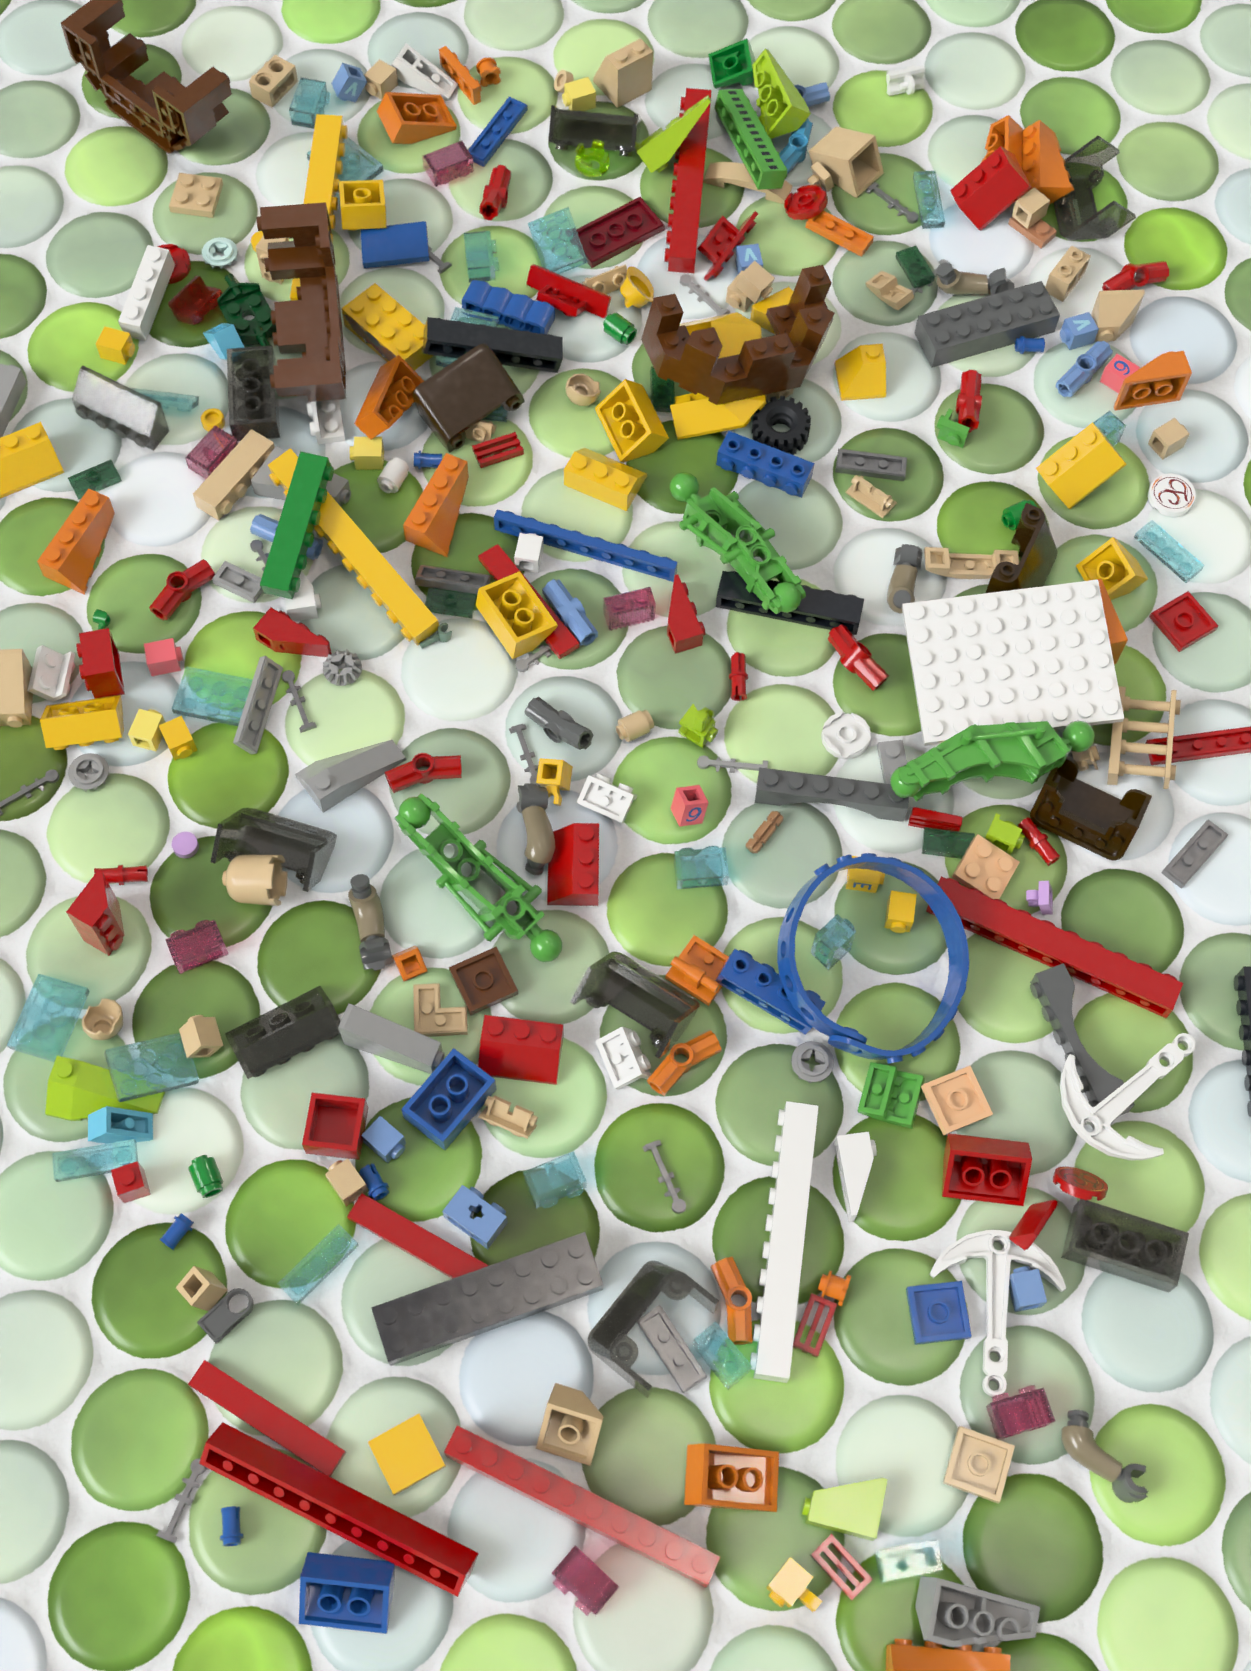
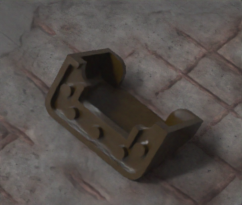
M485 343L476 346L419 384L412 393V398L419 415L449 453L464 445L466 439L465 430L502 406L506 411H515L525 402L523 395L495 353Z
M1028 503L1025 504L1011 542L1019 546L1018 557L1021 560L1018 565L1007 561L999 563L992 573L985 593L1042 587L1058 552L1045 514L1040 508Z
M1067 756L1061 767H1056L1050 771L1030 812L1031 820L1037 826L1106 859H1121L1140 826L1152 796L1141 790L1131 789L1124 794L1122 800L1076 779L1079 765L1074 759Z

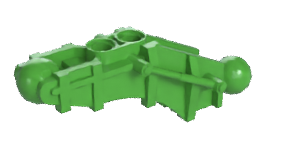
M687 472L676 474L670 482L671 494L677 501L687 502L683 521L679 522V527L683 531L689 529L693 532L700 547L705 546L717 552L723 564L729 563L747 583L746 589L749 593L753 592L762 601V606L765 610L770 608L775 614H778L780 612H792L799 607L801 599L806 597V593L801 586V579L798 575L795 576L786 564L787 560L783 555L780 557L769 542V539L775 536V531L772 528L765 530L752 514L738 501L739 495L737 492L733 491L724 496L713 487L710 489L709 495L701 499L698 495L699 483L697 478ZM754 557H760L763 561H757ZM777 578L781 583L772 591L766 582Z
M1080 720L1069 723L1064 728L1062 738H1060L1048 721L1008 722L1005 724L978 726L974 724L945 740L937 747H933L918 758L909 761L906 765L898 767L891 775V787L897 796L901 798L913 797L917 802L926 794L941 792L943 795L949 791V787L978 777H982L986 783L991 781L994 776H1003L1033 784L1044 774L1056 767H1061L1070 750L1074 752L1088 750L1094 743L1095 732L1092 726Z
M423 794L404 800L399 807L398 815L394 818L398 822V826L405 836H408L419 848V851L443 874L435 881L436 885L442 889L445 886L463 905L464 909L485 931L483 934L484 938L491 942L503 931L510 939L519 940L525 934L531 940L530 950L537 960L551 962L558 958L562 951L561 938L556 932L548 929L542 930L536 924L545 914L542 911H537L530 904L542 893V889L538 885L533 887L510 868L485 850L487 846L483 840H479L473 845L459 830L460 826L455 821L451 822L439 810L440 806L436 801L432 802ZM430 815H432L440 825L424 839L416 829L424 827L430 820ZM447 844H451L455 850L451 858H447L443 851ZM464 863L470 864L472 868L471 874L468 877L461 873V866ZM492 863L496 864L499 868H501V869L503 870V872L506 873L509 877H511L514 881H512L510 878H508L504 873H502V872H501L495 865H493ZM480 869L506 892L494 905L467 882L476 879L479 876ZM527 890L528 892L523 896L522 893ZM457 891H461L477 908L480 909L478 914L461 897V895ZM510 901H514L517 905V910L513 915L508 914L506 909ZM491 920L494 925L490 928L485 922Z

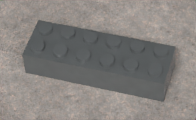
M1039 281L919 315L914 333L931 367H936L1015 344L1016 338H1020V336L1036 338L1053 333L1056 330L1060 313L1043 282Z

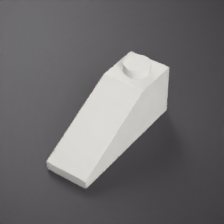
M407 43L391 64L392 67L396 68L397 78L404 84L432 95H441L444 100L449 99L458 83Z
M301 571L299 591L294 593L293 600L285 598L287 614L293 621L318 618L317 609L322 608L320 595L314 593L313 585Z
M869 1132L840 1135L836 1137L834 1142L848 1222H854L858 1214L874 1156L877 1155L875 1141L870 1140Z

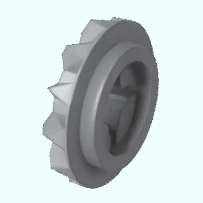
M348 649L346 651L336 650L334 654H328L327 659L323 662L324 676L334 685H349L355 682L362 672V664L357 654L349 652ZM345 661L346 667L339 674L338 666Z
M87 753L80 755L73 760L69 767V779L76 788L83 789L84 791L88 789L97 790L98 786L105 784L107 776H110L109 765L98 754ZM92 765L95 774H91L87 780L84 772H88Z
M816 1041L800 1044L794 1050L791 1058L793 1071H795L799 1079L806 1080L809 1083L824 1080L830 1075L834 1066L831 1051L824 1044ZM812 1053H814L815 1062L820 1065H815L813 1071H810L809 1064L805 1063V1061H809Z

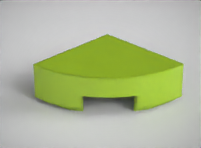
M704 707L695 717L694 729L700 733L704 732L715 716L714 711Z

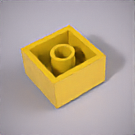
M383 180L339 181L342 230L355 231L358 229L387 228Z

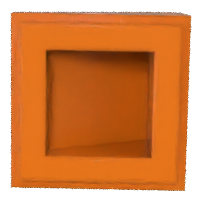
M416 945L392 955L403 981L428 971Z

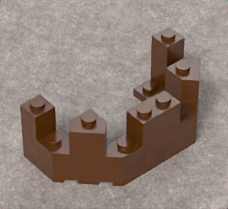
M90 0L61 22L70 56L76 64L80 62L87 71L85 77L95 91L100 89L107 99L104 103L108 109L168 154L194 144L229 113L222 102L232 95L230 79L224 72H220L214 67H211L187 87L179 83L174 76L171 77L164 71L146 85L141 80H137L130 75L149 61L146 44L130 33L110 46L107 30L125 17L122 0Z
M326 202L260 207V216L256 217L258 231L263 232L264 239L293 238L294 240L268 243V258H264L266 272H270L272 280L300 278V286L296 287L298 300L274 302L275 310L271 311V320L273 325L276 324L277 332H273L274 346H278L280 354L302 352V358L277 360V365H273L274 374H270L271 388H275L277 395L281 397L307 395L309 402L346 399V390H344L346 389V376H344L346 375L339 286L334 266L336 262Z
M823 265L803 268L789 304L768 308L766 312L775 335L744 341L741 352L738 355L719 358L723 345L714 327L692 331L691 335H689L686 326H680L684 312L676 294L653 298L641 340L658 377L666 381L669 378L679 383V387L695 395L700 393L708 397V401L716 405L799 388L816 358L833 321L835 312L830 311L825 303V298L832 282Z

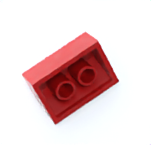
M1000 146L950 191L958 207L976 228L981 231L1032 187L1016 156Z
M573 823L553 831L556 848L552 860L548 863L547 905L598 906L599 823Z
M98 870L66 913L86 943L110 956L113 950H117L121 946L125 935L119 901L103 872Z
M484 1015L478 1067L491 1077L557 1085L564 1038V1025Z
M948 1133L943 1162L942 1197L1024 1206L1032 1164L1029 1143Z

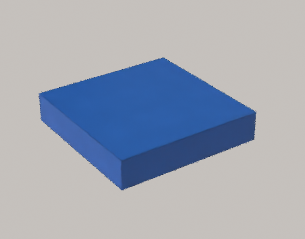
M962 1281L906 1288L915 1345L963 1340L972 1337Z

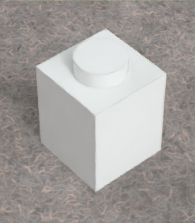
M533 533L519 534L514 559L515 565L520 571L539 573L544 550L543 536Z

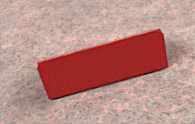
M1054 1199L1029 1206L1009 1236V1239L1023 1250H1028L1056 1209L1058 1201Z

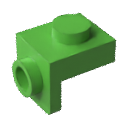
M948 409L946 415H941L936 428L940 429L937 438L951 445L963 448L970 428L951 421L953 410Z

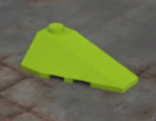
M765 48L752 66L754 84L758 88L759 98L756 102L761 110V116L758 118L761 124L764 125L769 138L772 139L798 130L811 113L804 98L770 51Z
M706 96L683 113V117L680 118L679 116L671 120L666 125L664 131L662 128H659L638 144L636 152L651 174L654 171L659 173L668 166L667 162L710 104L711 99L709 96Z
M57 1055L48 1079L45 1114L69 1121H81V1119L88 1118L89 1114L106 1106L158 1114L166 1088L90 1063Z

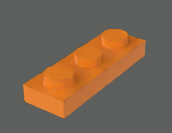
M447 46L440 48L439 56L442 68L452 80L458 83L457 86L473 105L481 102L480 92L482 88L479 81L470 75L468 68L459 62L457 55L454 52L452 53Z
M824 210L806 221L805 228L861 257L873 243L874 236Z

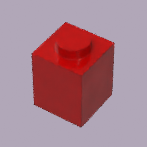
M138 1161L111 1170L117 1196L123 1203L151 1195L145 1171Z

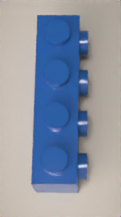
M728 431L718 450L716 463L717 466L724 470L736 472L747 479H754L768 487H775L789 495H796L801 498L812 478L815 464L731 431Z
M734 949L715 981L794 1029L807 1034L812 1029V1026L792 1006L785 993L780 976L775 972V969L768 964H760L752 959V955L744 950L738 951ZM807 990L808 997L821 1011L826 1002L821 1000V997L816 992Z

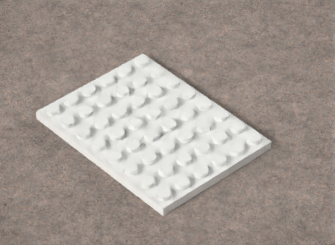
M1098 580L902 604L924 746L941 744L974 724L978 726L1005 724L1008 722L1048 721L1054 730L1064 729L1069 723L1077 720L1087 722L1090 726L1123 722L1124 714Z

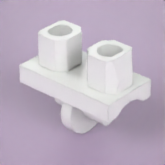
M923 65L918 67L909 66L900 71H887V94L892 96L907 92L908 95L914 94L915 90L925 88V67Z

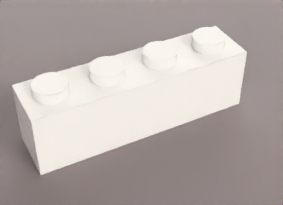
M150 245L146 248L118 320L122 331L130 333L131 338L147 340L175 267L168 249Z

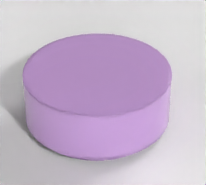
M181 832L173 838L172 848L178 857L190 858L197 853L199 843L194 834Z

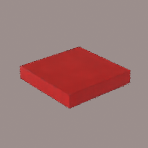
M1189 591L1153 611L1149 616L1179 652L1216 631L1218 628V624Z

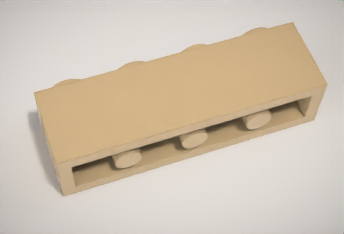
M251 429L193 493L197 508L217 520H220L224 514H228L233 504L246 494L247 489L252 484L251 479L275 448L274 442Z

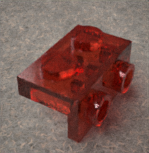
M195 276L168 302V305L179 322L196 325L203 320L204 316L211 309L218 305L217 299L222 295V291L206 286L200 276Z

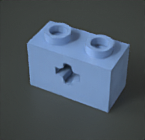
M462 1185L444 1208V1218L486 1249H489L508 1223L507 1216L504 1215L506 1211L494 1202L490 1205L484 1201V1195L476 1188L470 1187L468 1189ZM481 1211L482 1218H472V1212L478 1213Z

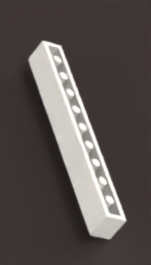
M786 1101L784 1110L779 1109L777 1125L782 1126L781 1136L776 1135L774 1151L779 1152L778 1162L773 1161L771 1174L772 1178H776L775 1188H770L768 1204L773 1205L772 1215L767 1214L765 1231H770L769 1242L764 1241L762 1258H766L767 1263L766 1269H761L759 1285L764 1286L763 1297L758 1296L756 1313L761 1314L760 1325L755 1324L753 1331V1341L757 1342L756 1353L751 1352L749 1366L750 1370H754L753 1378L787 1383L790 1378L818 1106Z

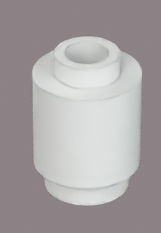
M393 458L388 461L377 478L382 491L396 493L408 475L409 466L404 460Z

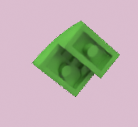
M870 1062L858 1113L880 1121L913 1129L922 1093L921 1086L925 1081L924 1076L898 1071L895 1066Z

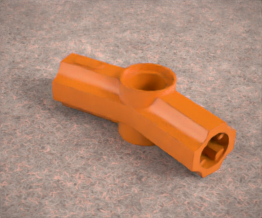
M710 1030L686 1043L674 1045L670 1050V1054L647 1079V1083L658 1094L665 1096L692 1066L722 1051L716 1035ZM683 1054L688 1060L684 1063H679L674 1057Z
M733 1257L724 1258L711 1265L710 1268L725 1299L728 1344H752V1295L746 1287ZM737 1294L742 1295L746 1300V1304L740 1307L732 1303L731 1297Z

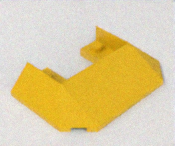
M738 312L680 324V326H686L689 335H691L692 331L714 327L723 345L719 358L738 355L741 352L744 341L762 338L761 326ZM691 393L675 396L674 405H670L676 436L680 440L746 427L751 421L750 417L758 409L761 410L766 405V395L716 405L708 401L709 398L700 393L696 395Z

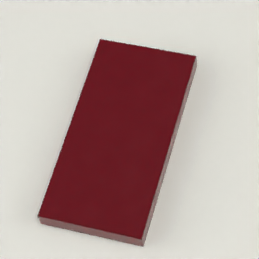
M638 197L568 233L567 238L588 265L593 268L665 230V225L645 201Z

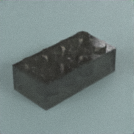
M273 345L227 349L229 426L233 441H241L251 429L267 439L280 438L278 395L276 389H272L270 384V374H274L273 365H277Z
M1080 1199L1073 1207L1061 1258L1169 1293L1178 1286L1189 1233Z

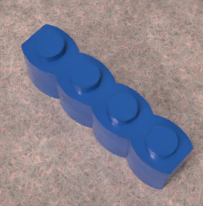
M472 280L461 300L462 311L474 317H483L495 324H504L513 330L547 335L555 320V308L548 302L533 301L527 295L513 294L506 288L492 287L485 281Z

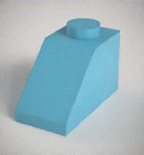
M221 323L203 332L205 338L220 359L233 361L241 357L240 352L246 350L233 324Z
M106 1106L88 1115L89 1142L113 1145L153 1140V1113Z

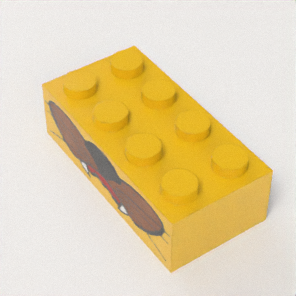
M376 283L341 308L344 326L386 362L400 355L415 371L434 356L423 354L425 325Z

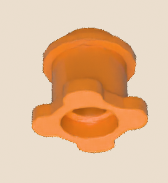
M490 57L482 58L476 65L477 72L482 77L480 80L481 86L486 87L490 84H499L501 81L499 77L501 71L497 67L496 61Z
M831 1270L828 1275L822 1274L818 1290L823 1291L821 1297L828 1296L839 1300L838 1305L842 1306L851 1275H847L845 1279L832 1274Z

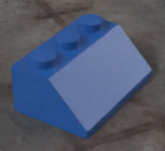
M308 1552L300 1576L299 1624L387 1634L394 1589L395 1564L385 1560Z

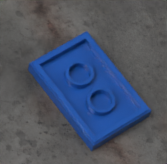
M426 221L387 225V228L360 229L364 269L430 261Z

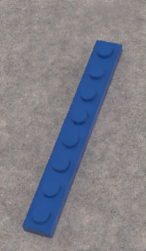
M497 509L494 515L495 530L518 537L520 533H533L543 536V544L672 582H674V576L677 575L678 562L673 561L669 557H659L645 550L628 548L624 544L611 543L600 537L587 536L579 531H570L560 528L555 524L539 522L531 517L518 516L510 511Z

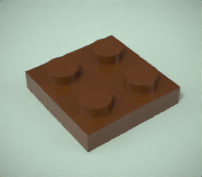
M497 946L449 967L452 978L470 1015L518 995V989Z

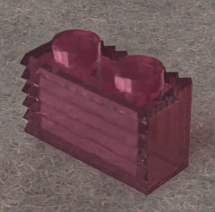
M462 140L422 156L423 167L436 187L441 184H447L451 180L453 181L454 178L467 176L470 172L474 171L473 157Z
M215 425L185 457L188 468L207 479L238 445L237 439Z
M650 587L603 598V613L608 628L611 631L613 628L617 630L618 627L626 628L627 625H636V623H645V621L649 622L655 619L656 603Z
M215 920L200 921L195 925V928L187 931H175L170 935V938L165 939L179 974L229 954Z
M1035 1385L1019 1389V1395L1009 1397L1008 1393H1002L992 1397L993 1402L989 1403L986 1409L996 1434V1439L1000 1440L1049 1426L1056 1422L1044 1388L1036 1389Z
M576 1545L551 1573L555 1578L552 1584L564 1595L569 1591L577 1599L574 1605L586 1616L591 1612L596 1617L619 1589V1586Z

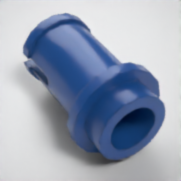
M1020 336V338L1015 340V351L1020 354H1024V352H1044V338H1025Z
M421 451L414 453V467H418V469H421V467L438 468L442 461V454L421 453Z
M372 1163L371 1165L364 1166L359 1171V1174L369 1189L368 1195L376 1201L386 1197L389 1193V1185L383 1182L375 1164Z
M182 1213L178 1217H174L176 1220L163 1237L160 1238V1241L172 1250L175 1249L188 1230L192 1231L191 1226L194 1224L193 1221Z
M240 1507L222 1508L223 1535L220 1536V1541H223V1546L225 1547L240 1545L241 1539L244 1538V1535L240 1533Z

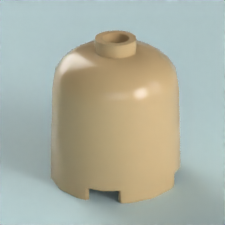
M239 855L233 858L222 876L223 885L226 886L229 896L239 903L280 906L281 901L279 898L286 895L288 874L287 871H282L281 864L285 862V858L282 855Z

